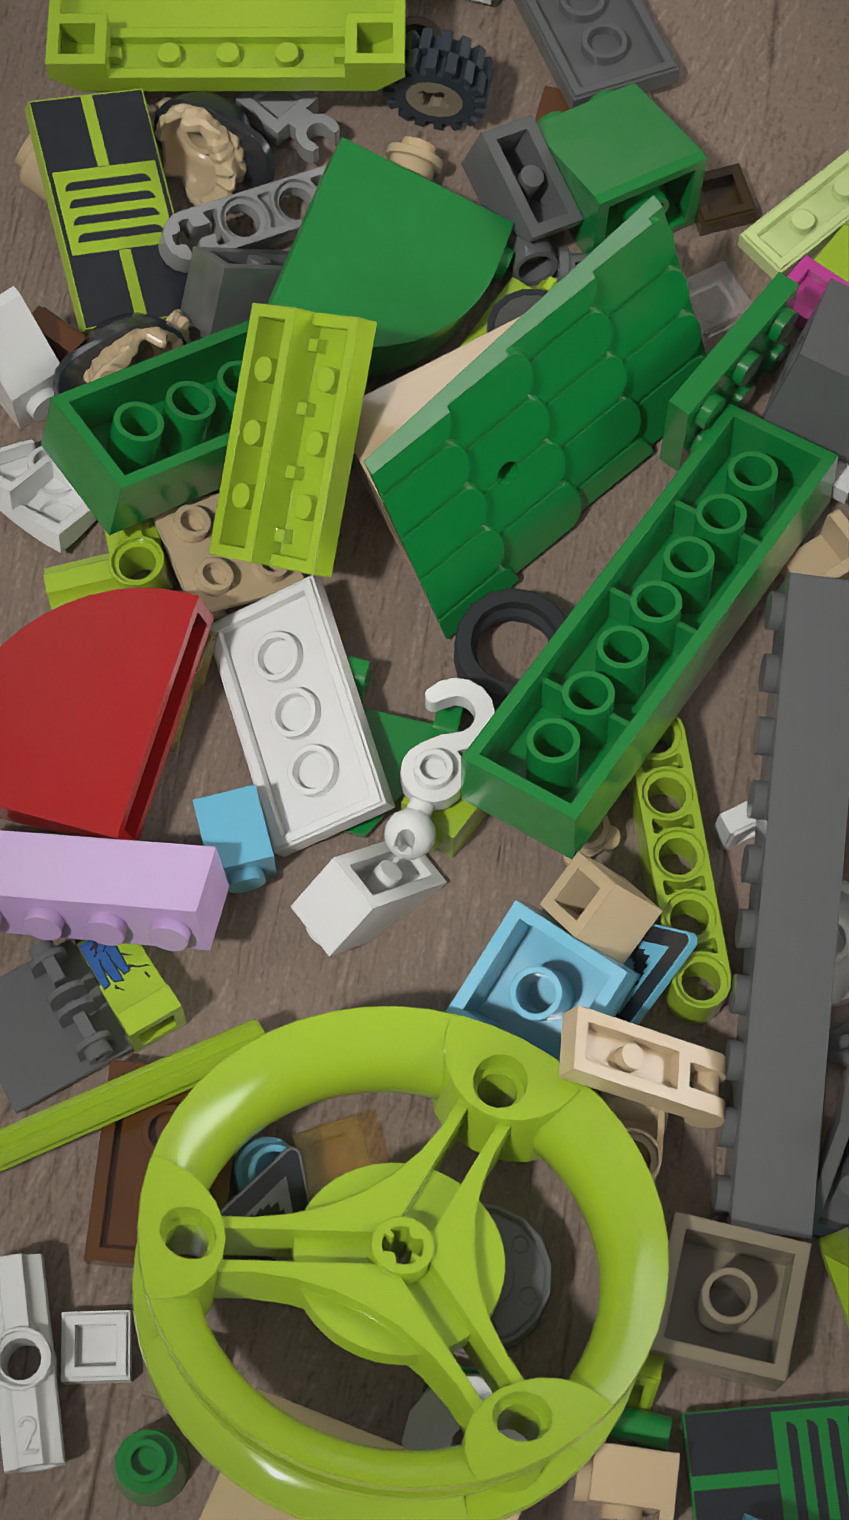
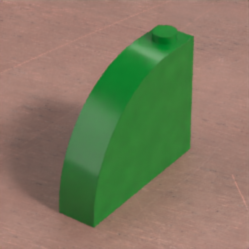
M341 137L323 171L267 304L295 307L316 313L359 317L377 322L367 377L391 373L425 359L445 345L462 326L489 286L491 280L499 282L502 279L514 253L513 249L506 246L514 222Z

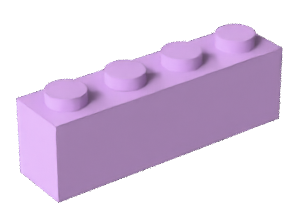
M0 830V933L32 935L42 940H56L58 938L93 940L107 946H116L121 943L151 945L168 951H181L185 948L211 950L229 890V883L216 847Z

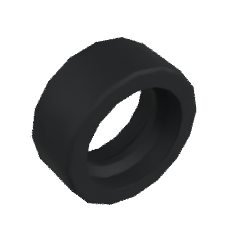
M510 588L488 593L471 604L458 623L454 644V665L457 677L470 680L483 687L492 699L496 712L517 683L497 680L487 674L479 665L476 650L478 640L484 631L495 624L509 621L526 623L541 631L549 642L565 621V615L554 602L534 591Z

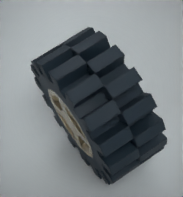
M423 28L421 37L415 30L406 32L405 77L383 87V97H388L386 104L390 109L399 108L398 116L406 120L411 115L414 116L415 125L424 127L427 121L434 123L433 129L444 130L445 124H449L452 130H460L464 122L471 127L477 123V118L482 119L485 114L494 69H492V58L485 57L486 50L481 45L471 48L472 39L465 35L459 41L453 39L454 31L443 29L442 36H436L433 28Z

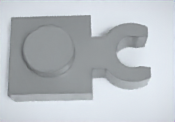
M244 91L236 98V104L245 112L248 121L277 146L289 136L296 141L299 156L308 163L315 164L319 161L318 146L310 141L311 138L322 136L335 146L340 141V128L337 122L328 115L316 114L319 111L318 97L311 91Z

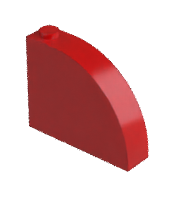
M160 588L116 589L88 595L65 603L41 615L21 628L0 646L1 819L60 835L139 841L214 616L198 595Z

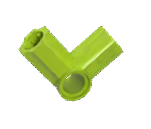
M149 518L110 536L105 531L109 550L107 554L44 568L43 577L51 610L88 595L116 589L160 588L174 590V582L167 565L163 542L153 518ZM141 570L153 571L151 574H149L147 577L143 579H130L135 573Z

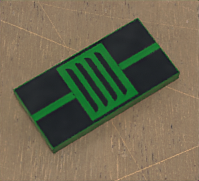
M849 1398L687 1412L680 1415L692 1520H742L744 1513L760 1520H849Z

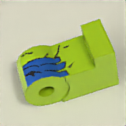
M82 940L77 943V947L99 984L104 998L136 1053L188 1024L182 1005L169 985H166L142 945L121 943L116 946H107L93 940Z

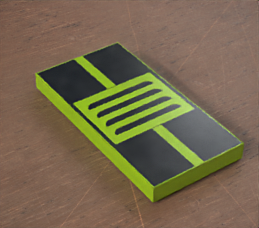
M143 89L28 101L24 111L79 332L88 336L91 330L102 321L126 313L139 312L165 320L175 309L180 310L188 273L176 271L168 266L160 256L158 248L163 227L170 216L174 215ZM180 235L177 237L176 245L182 244Z

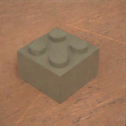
M675 1212L667 1227L669 1276L666 1302L658 1332L648 1354L663 1357V1365L775 1392L786 1382L811 1244Z

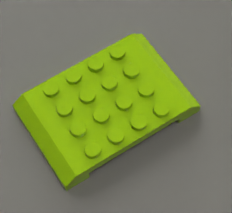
M49 0L45 66L48 78L79 91H122L142 88L143 91H377L405 77L406 0Z

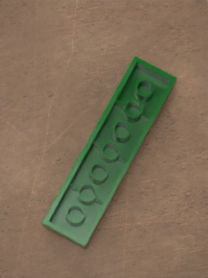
M729 403L461 756V799L572 860L576 853L580 852L830 503L839 455Z

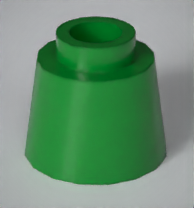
M145 1428L133 1432L122 1441L114 1456L113 1475L117 1488L126 1499L139 1506L156 1507L170 1502L181 1493L189 1478L190 1460L186 1447L176 1435L161 1428Z

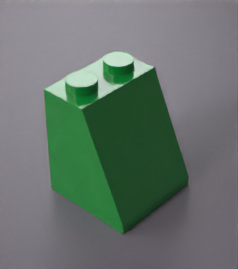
M635 82L617 90L607 89L601 91L582 105L565 112H551L543 116L536 123L584 219L580 225L568 229L582 254H590L653 195L663 206L668 226L672 233L695 224L707 158L703 151Z

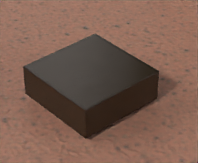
M737 163L705 171L695 219L699 235L704 236L755 223L758 210L740 164Z

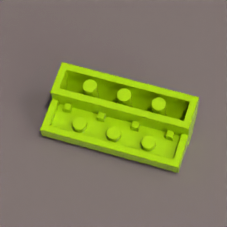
M252 303L209 554L331 578L377 322L359 317L316 313L295 307Z

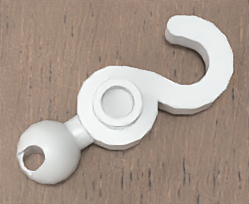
M460 678L442 680L428 688L425 692V707L428 711L437 712L454 705L462 706L471 712L474 722L464 731L442 734L419 743L410 749L404 757L400 781L403 793L408 798L409 803L407 808L394 813L390 817L384 831L386 845L392 853L402 859L415 860L422 857L434 845L436 829L433 821L430 819L433 811L448 808L457 802L461 796V756L495 713L490 696L483 687L470 680ZM409 845L413 849L409 852H402L398 847Z

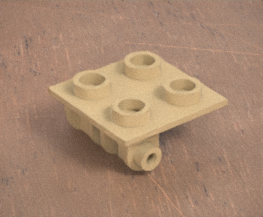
M219 492L201 496L152 517L183 592L198 595L214 616L213 622L226 617V610L230 607L259 601L304 579L301 572L209 554Z

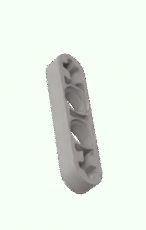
M327 165L175 213L167 220L160 235L158 244L160 256L174 270L188 273L192 252L186 244L176 245L175 242L179 232L183 231L188 239H195L206 235L211 222L213 234L201 238L197 246L263 250L294 240L303 219L295 220L284 215L279 206V199L286 195L298 196L309 207ZM232 212L246 213L254 220L257 228L256 233L249 237L235 235L226 225V216Z

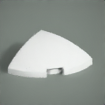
M31 439L0 448V511L27 533L62 553L97 520L42 446L35 449V442Z

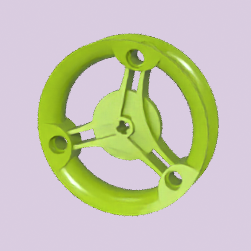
M402 1006L359 1007L303 1018L271 1030L245 1044L218 1063L193 1087L176 1108L161 1133L149 1161L141 1191L137 1227L138 1241L135 1250L132 1279L133 1316L139 1347L149 1377L164 1407L183 1435L211 1465L232 1483L263 1503L300 1520H505L532 1507L563 1486L597 1452L620 1418L636 1382L637 1375L644 1365L658 1332L666 1302L669 1276L668 1236L663 1208L652 1175L639 1148L623 1123L592 1088L560 1078V1062L526 1040L502 1029L461 1015L432 1009ZM361 1093H400L431 1098L434 1112L442 1126L420 1152L407 1163L372 1164L339 1176L316 1194L305 1211L261 1217L221 1216L216 1201L209 1193V1189L216 1176L232 1155L266 1126L293 1111L320 1101ZM457 1140L479 1153L461 1184L449 1176L438 1172ZM543 1159L570 1192L589 1229L599 1271L600 1291L597 1314L590 1339L582 1357L567 1380L558 1378L524 1380L508 1357L490 1320L504 1282L505 1255L497 1226L487 1209L479 1201V1197L486 1179L498 1160L529 1162ZM194 1254L200 1258L186 1259L177 1255ZM223 1255L292 1257V1261L222 1259ZM396 1260H401V1264L396 1263ZM215 1298H249L289 1304L302 1308L318 1329L343 1349L375 1362L408 1365L424 1379L450 1410L464 1433L461 1445L422 1450L378 1448L326 1434L295 1419L258 1392L233 1366L219 1346L205 1319ZM462 1347L493 1393L483 1401L452 1355V1353ZM505 1429L515 1430L523 1435L527 1441L513 1440L503 1435L500 1431Z

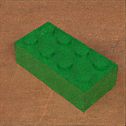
M249 320L51 397L41 446L109 536L220 489Z

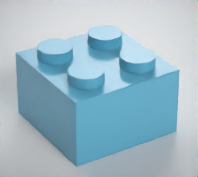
M515 900L446 1010V1013L465 1016L502 1029L526 1040L560 1062L563 1013L579 1005L615 1017L641 975L625 964L576 939L558 921L535 906Z

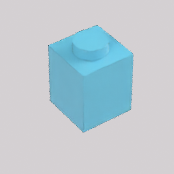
M256 784L192 800L203 846L217 848L229 883V892H248L263 886L266 883V878L277 876L274 854Z

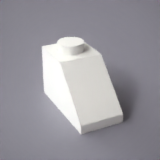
M12 286L0 294V404L18 428L22 429L34 420L42 421L47 419L50 400L54 396V373L60 363L21 294Z
M383 841L334 857L290 907L306 926L309 936L317 944L321 945L330 957L369 942L438 892L447 881L426 855L415 860L402 859L392 853L386 842ZM409 845L398 847L402 852H409L413 849Z

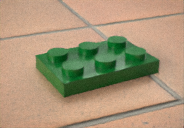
M778 272L668 402L660 460L678 471L728 404L731 403L744 409L755 392L756 386L753 383L764 370L772 374L779 368L791 348V344L786 341V338L799 315L798 312L793 310L799 284Z

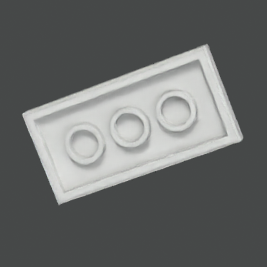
M311 575L213 622L208 637L253 784H256L274 853L286 857L395 808L322 580Z

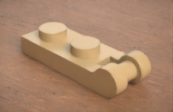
M579 1005L563 1013L559 1063L560 1078L684 1117V1121L692 1127L709 1129L722 1126L725 1121V1101L719 1097V1083L724 1082L726 1078L727 1058L725 1055ZM689 1081L693 1082L692 1088L689 1087Z

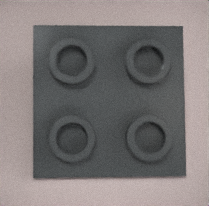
M69 939L58 946H55L52 940L38 942L28 951L32 960L0 977V1084L16 1114L109 1064L110 1060H116L134 1050L130 1040L104 998L99 984L74 939Z

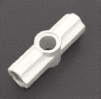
M23 1253L0 1256V1439L3 1469L5 1474L49 1470L66 1465L57 1383L59 1360L53 1346L44 1256L42 1254ZM24 1346L39 1348L41 1365L37 1372L25 1380L10 1378L7 1368L11 1355L18 1348Z

